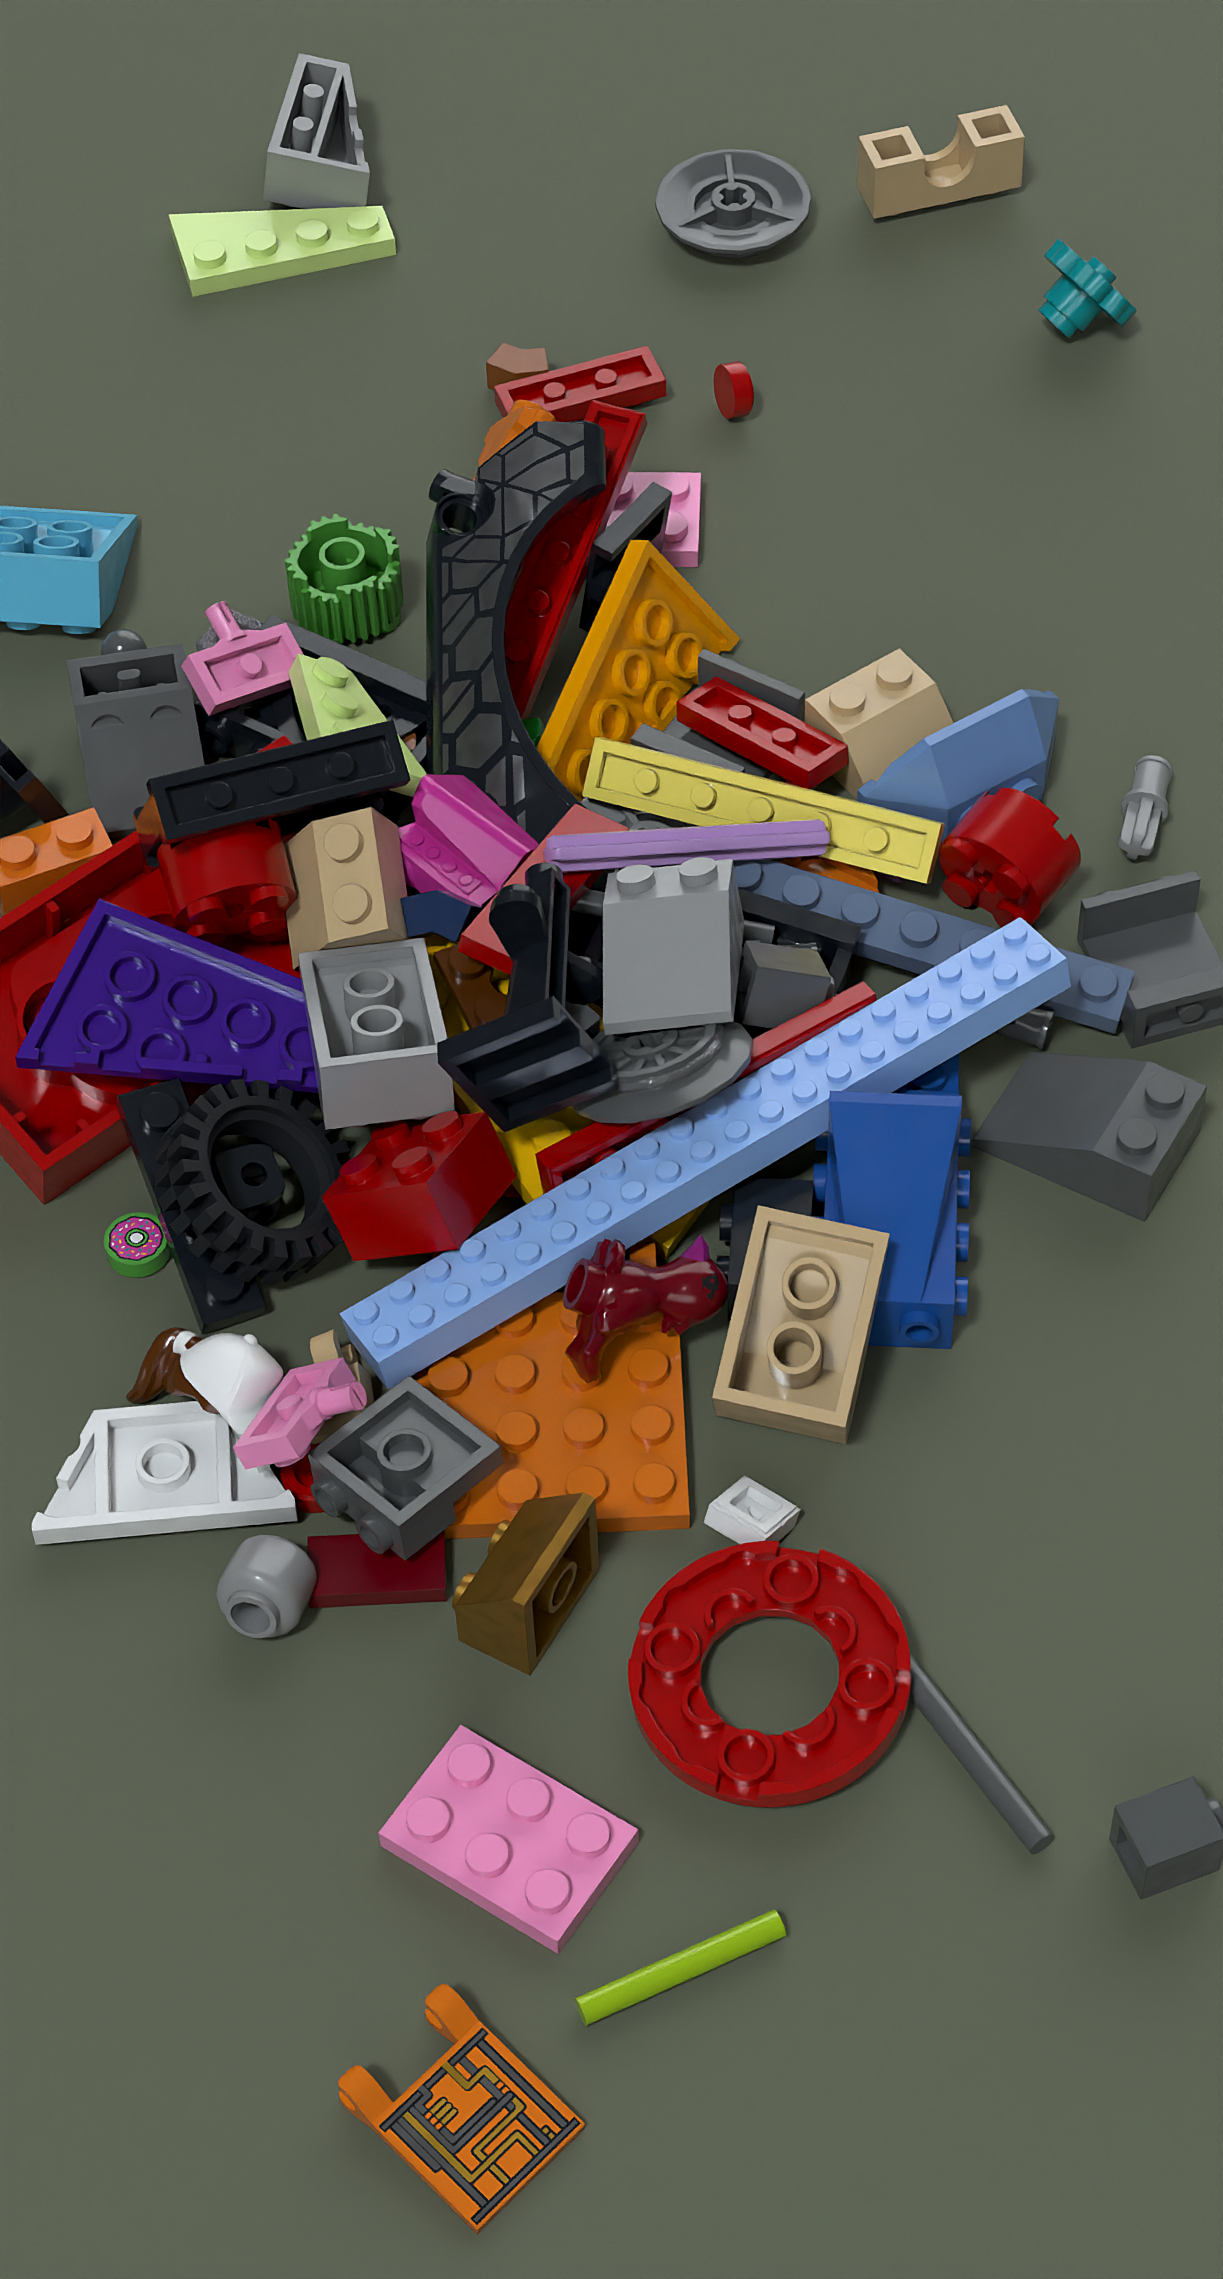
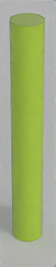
M773 1909L574 1998L577 2011L584 2025L588 2026L786 1937L784 1924L777 1911Z

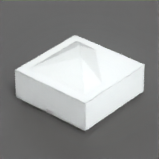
M743 1476L709 1504L704 1523L738 1544L757 1541H779L795 1527L801 1509L747 1476Z

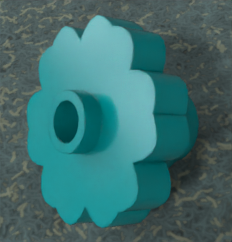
M1059 238L1045 252L1044 257L1062 275L1043 295L1046 301L1038 311L1067 338L1070 339L1078 329L1083 332L1101 311L1121 327L1137 312V309L1111 285L1117 277L1096 257L1092 256L1086 262Z

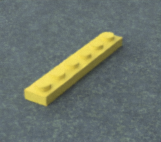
M595 737L582 793L584 797L698 826L819 819L825 823L826 831L830 832V842L827 843L826 853L819 857L925 884L931 883L945 823L603 737Z

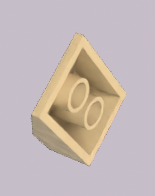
M758 1205L712 1396L716 1416L847 1444L861 1383L890 1233Z

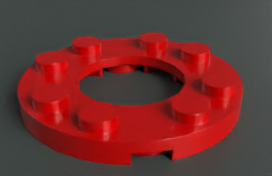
M779 1541L748 1542L723 1548L694 1561L674 1575L655 1594L639 1620L640 1629L633 1645L631 1659L628 1658V1683L631 1702L640 1731L650 1749L670 1772L687 1785L716 1799L751 1807H783L814 1801L830 1795L855 1781L879 1760L896 1737L904 1720L911 1691V1659L904 1625L893 1603L881 1587L863 1570L832 1552L820 1548L819 1554L800 1549L780 1547ZM759 1616L788 1617L811 1626L830 1643L839 1664L838 1686L825 1710L808 1725L793 1731L787 1730L782 1735H765L754 1729H738L728 1725L709 1707L701 1687L702 1664L713 1643L732 1626Z

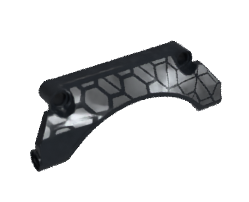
M588 421L534 422L478 467L475 476V494L450 493L439 500L436 504L426 541V773L434 775H464L538 844L545 839L574 804L586 807L555 776L537 751L523 725L512 696L506 670L504 649L505 615L510 591L516 576L537 543L568 512L606 490L605 431L601 426ZM449 528L460 530L463 533L454 532ZM615 869L604 870L589 889L605 892L608 873L615 872Z

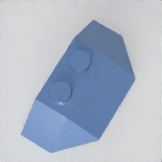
M1021 689L923 738L892 762L878 781L869 780L857 791V801L945 823L942 843L979 797L988 790L989 795H995L1001 787L1013 788L1039 801L1043 800L1056 736L1059 698L1052 691H1045L1043 693L1038 690Z

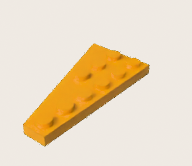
M630 540L536 748L555 776L579 802L585 798L582 796L595 737H603L631 744V737L643 723L663 732L677 715L676 702L683 698L693 685H698V655L702 650L705 649L719 655L721 651L730 652L740 640L738 635L649 540Z

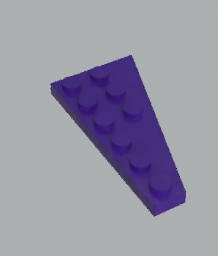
M98 899L15 1057L17 1067L26 1069L158 1080L179 1078L182 1082L221 1083V1085H227L231 1080L243 1079L246 1087H249L257 1079L268 1081L269 1089H278L280 1086H283L292 1091L318 1093L300 978L101 899Z

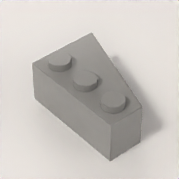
M301 53L298 54L267 150L263 200L303 209L366 206L370 171L363 153V135L357 122V104L349 64Z

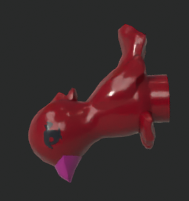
M699 1235L680 1257L664 1266L650 1267L639 1262L626 1260L625 1245L617 1239L613 1241L604 1239L603 1242H597L592 1258L590 1260L582 1258L575 1264L565 1286L563 1303L566 1309L579 1313L576 1320L578 1334L566 1348L565 1354L572 1362L578 1375L586 1383L596 1381L599 1377L601 1359L605 1348L614 1338L636 1329L658 1313L664 1316L661 1324L662 1333L666 1334L673 1328L680 1335L691 1326L701 1324L720 1312L728 1295V1282L724 1273L710 1258L709 1246L703 1237Z

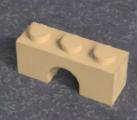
M1007 105L958 115L957 131L953 140L947 147L934 154H923L909 126L859 136L857 188L873 219L1021 187L1025 136Z

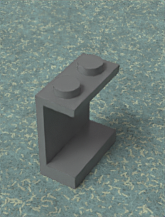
M703 649L698 655V688L717 676L804 722V691L791 686L787 682L773 679L745 667L735 660L726 659L708 650ZM677 715L663 732L643 723L631 737V745L767 779L773 773L678 722Z
M1196 870L1172 877H1160L1152 882L1118 891H1105L1094 897L1081 900L1077 941L1084 955L1135 971L1131 989L1127 991L1126 1003L1119 1021V1025L1131 1049L1223 1025V961L1196 912L1201 881Z

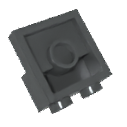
M410 1376L402 1380L308 1453L314 1482L310 1487L311 1493L321 1509L334 1518L343 1512L347 1513L356 1521L358 1534L372 1551L377 1554H383L390 1548L405 1561L456 1521L453 1506L456 1500L503 1464L502 1451L499 1444Z

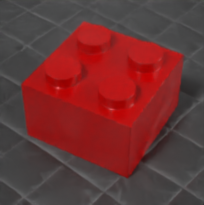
M446 1111L428 1120L414 1122L397 1120L385 1122L378 1126L371 1133V1140L363 1150L340 1168V1176L322 1195V1199L353 1261L456 1250L463 1244L515 1180L517 1175L489 1116L485 1112L458 1115L456 1111Z

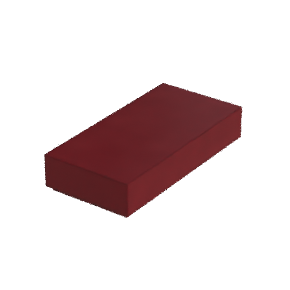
M444 1530L406 1561L390 1548L383 1554L375 1553L364 1543L359 1534L307 1536V1555L313 1562L317 1574V1582L308 1603L309 1608L447 1601L446 1541Z

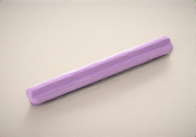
M813 819L553 835L546 841L543 857L547 863L560 867L563 873L623 869L637 864H644L650 867L681 865L683 862L697 857H708L715 861L733 859V862L821 856L826 853L827 843L830 842V832L826 831L823 821Z

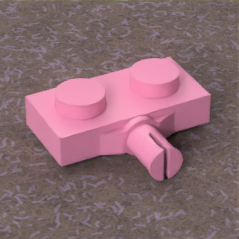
M221 601L220 604L216 603L205 611V616L209 619L220 640L211 648L188 655L181 667L208 716L292 687L288 672L297 654H304L286 623L265 630H241L226 601Z
M343 1357L288 1371L233 1446L245 1470L269 1464L285 1467L299 1461L310 1451V1442L327 1420H330L337 1414L364 1409L362 1406H366L367 1403L366 1391L360 1382L354 1381L355 1377Z

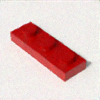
M648 346L494 386L495 403L503 418L508 415L515 401L528 400L545 408L555 417L557 422H571L585 418L592 400L624 408L667 396L666 378Z
M717 676L676 702L678 722L802 788L811 790L848 765L847 744Z

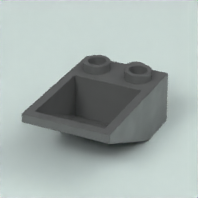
M119 629L110 633L102 643L101 656L66 661L91 808H95L110 840L124 838L136 831L133 812L136 808L144 806L150 797L146 786L150 778L204 766L191 684L181 667L186 659L183 643L147 648L143 638L138 633L128 629Z

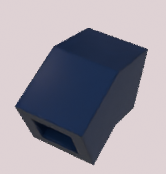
M433 890L401 898L408 937L424 938L439 934L460 943L461 934L484 908L464 897L445 890Z

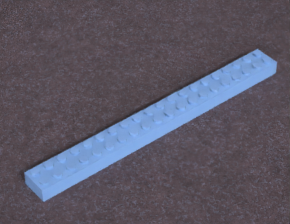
M1021 917L1017 918L720 1091L705 1102L696 1105L466 1239L458 1249L442 1253L339 1313L349 1340L387 1389L392 1388L406 1377L414 1375L565 1286L575 1264L582 1258L588 1260L592 1258L597 1242H603L604 1239L611 1241L617 1239L625 1245L626 1250L826 1132L829 1122L830 1091L892 1093L1070 988L1067 958Z

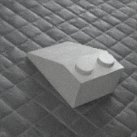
M697 857L689 859L681 865L652 868L648 865L637 864L625 867L619 872L608 873L603 901V1027L605 1035L733 1022L745 925L733 859L715 861L708 857Z
M424 938L298 953L309 1036L325 1130L344 1127L359 1128L367 1124L405 1119L421 1120L446 1111H455L453 1080L438 1064L437 1043L448 1038Z

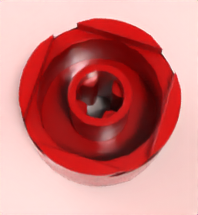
M1001 787L995 795H989L988 790L979 797L939 846V862L947 877L942 883V888L945 894L957 905L970 907L972 904H975L992 913L995 921L1001 928L1019 917L1031 925L1041 916L1080 867V848L1072 833L1066 840L1062 838L1053 827L1059 817L1036 798L1013 788Z
M268 819V828L252 823L188 839L172 849L170 844L163 845V843L158 848L157 859L175 929L216 945L222 942L228 935L249 930L253 935H269L280 931L287 925L285 914L297 899V894L280 828L276 821Z

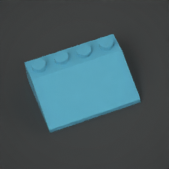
M0 506V621L6 622L8 628L16 630H31L40 627L41 624L62 625L64 632L72 634L91 633L96 628H101L114 611L138 526L137 515Z

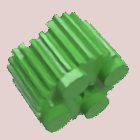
M337 513L333 514V517L330 519L322 516L320 522L310 521V527L306 530L307 535L303 534L301 536L302 542L295 541L293 543L294 549L288 551L289 558L284 559L291 611L294 620H298V626L305 627V629L341 645H344L347 639L351 643H356L357 638L360 637L364 641L368 640L369 634L378 636L379 633L394 631L401 621V606L404 604L399 545H397L396 537L391 535V530L389 528L383 530L380 527L375 529L374 526L364 528L363 523L360 522L356 526H352L348 518L339 517Z

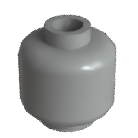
M257 1535L247 1538L235 1549L219 1579L216 1591L219 1608L229 1624L243 1635L251 1638H272L285 1635L299 1623L310 1601V1596L317 1582L315 1566L306 1552L289 1539L274 1535Z

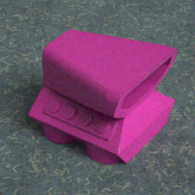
M424 775L417 786L412 800L415 822L398 828L405 882L407 885L415 888L420 893L433 890L451 891L484 908L539 845L464 775Z

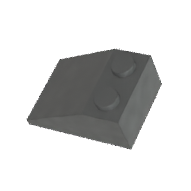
M1029 1052L974 1136L972 1147L1145 1222L1200 1133L1207 1085L1150 1061Z

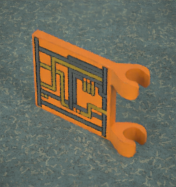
M441 1984L425 1999V2018L438 2033L450 2040L454 2045L394 2102L391 2101L367 2070L359 2065L351 2067L340 2077L338 2081L340 2090L338 2097L342 2105L351 2114L369 2126L478 2235L585 2129V2123L478 2020L453 1988L448 1984Z

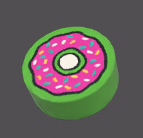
M133 1212L120 1216L109 1225L104 1235V1247L108 1263L113 1270L123 1276L140 1278L152 1275L159 1271L170 1257L171 1251L159 1219L152 1214Z

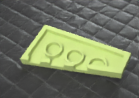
M383 206L168 214L171 233L192 297L396 255L395 237Z

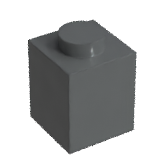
M745 940L740 960L735 1009L742 1024L773 1029L834 997V978L830 976L818 951Z
M1194 1776L1120 1803L1114 1807L1109 1840L1140 1900L1220 1870L1223 1857V1809L1215 1798H1205Z

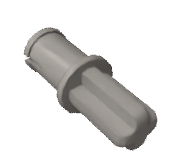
M1148 755L1138 759L1134 769L1131 790L1124 795L1121 801V812L1124 818L1118 838V846L1126 851V857L1136 860L1138 855L1149 856L1152 853L1159 824L1163 823L1168 815L1169 805L1166 800V794L1173 768L1166 759L1160 756Z

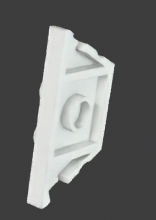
M198 1401L94 1410L80 1434L81 1442L79 1448L75 1453L68 1456L56 1477L58 1489L44 1514L37 1512L32 1521V1533L35 1544L40 1545L298 1521L294 1496L289 1489L285 1491L271 1470L270 1464L245 1470L233 1449L240 1436L229 1426L221 1414L208 1413L203 1410Z

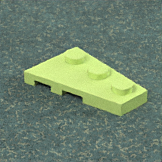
M299 653L297 654L288 673L307 740L388 721L351 670H348L343 664L328 657H320L317 660ZM398 735L411 780L406 786L389 790L414 797L420 780L427 773Z

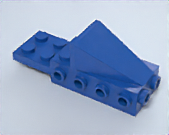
M959 1053L892 1093L830 1091L828 1130L815 1137V1150L827 1151V1164L814 1163L813 1202L825 1203L824 1216L811 1217L890 1233L868 1343L869 1346L951 1349L954 1316L967 1315L968 1277L955 1276L956 1262L968 1261L969 1223L956 1222L957 1209L969 1208L970 1170H958V1156H970L971 1118H961L962 1096H959L958 1092Z

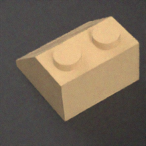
M900 648L805 699V723L848 745V765L832 776L856 800L857 791L869 780L878 781L892 762L923 738L953 724V720L936 683Z
M372 807L312 821L284 844L297 894V899L286 911L293 970L300 972L298 953L414 939V937H408L401 898L408 896L398 826Z

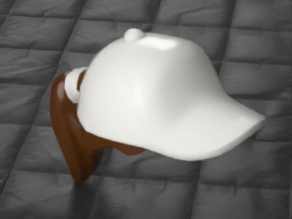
M173 1327L161 1332L152 1343L143 1360L136 1383L132 1390L127 1393L126 1399L133 1404L148 1402L163 1391L174 1396H189L196 1399L206 1412L221 1414L229 1426L241 1437L283 1380L284 1375L277 1361L258 1344L257 1338L251 1334L242 1336L232 1333H220L201 1339L197 1334L184 1328Z

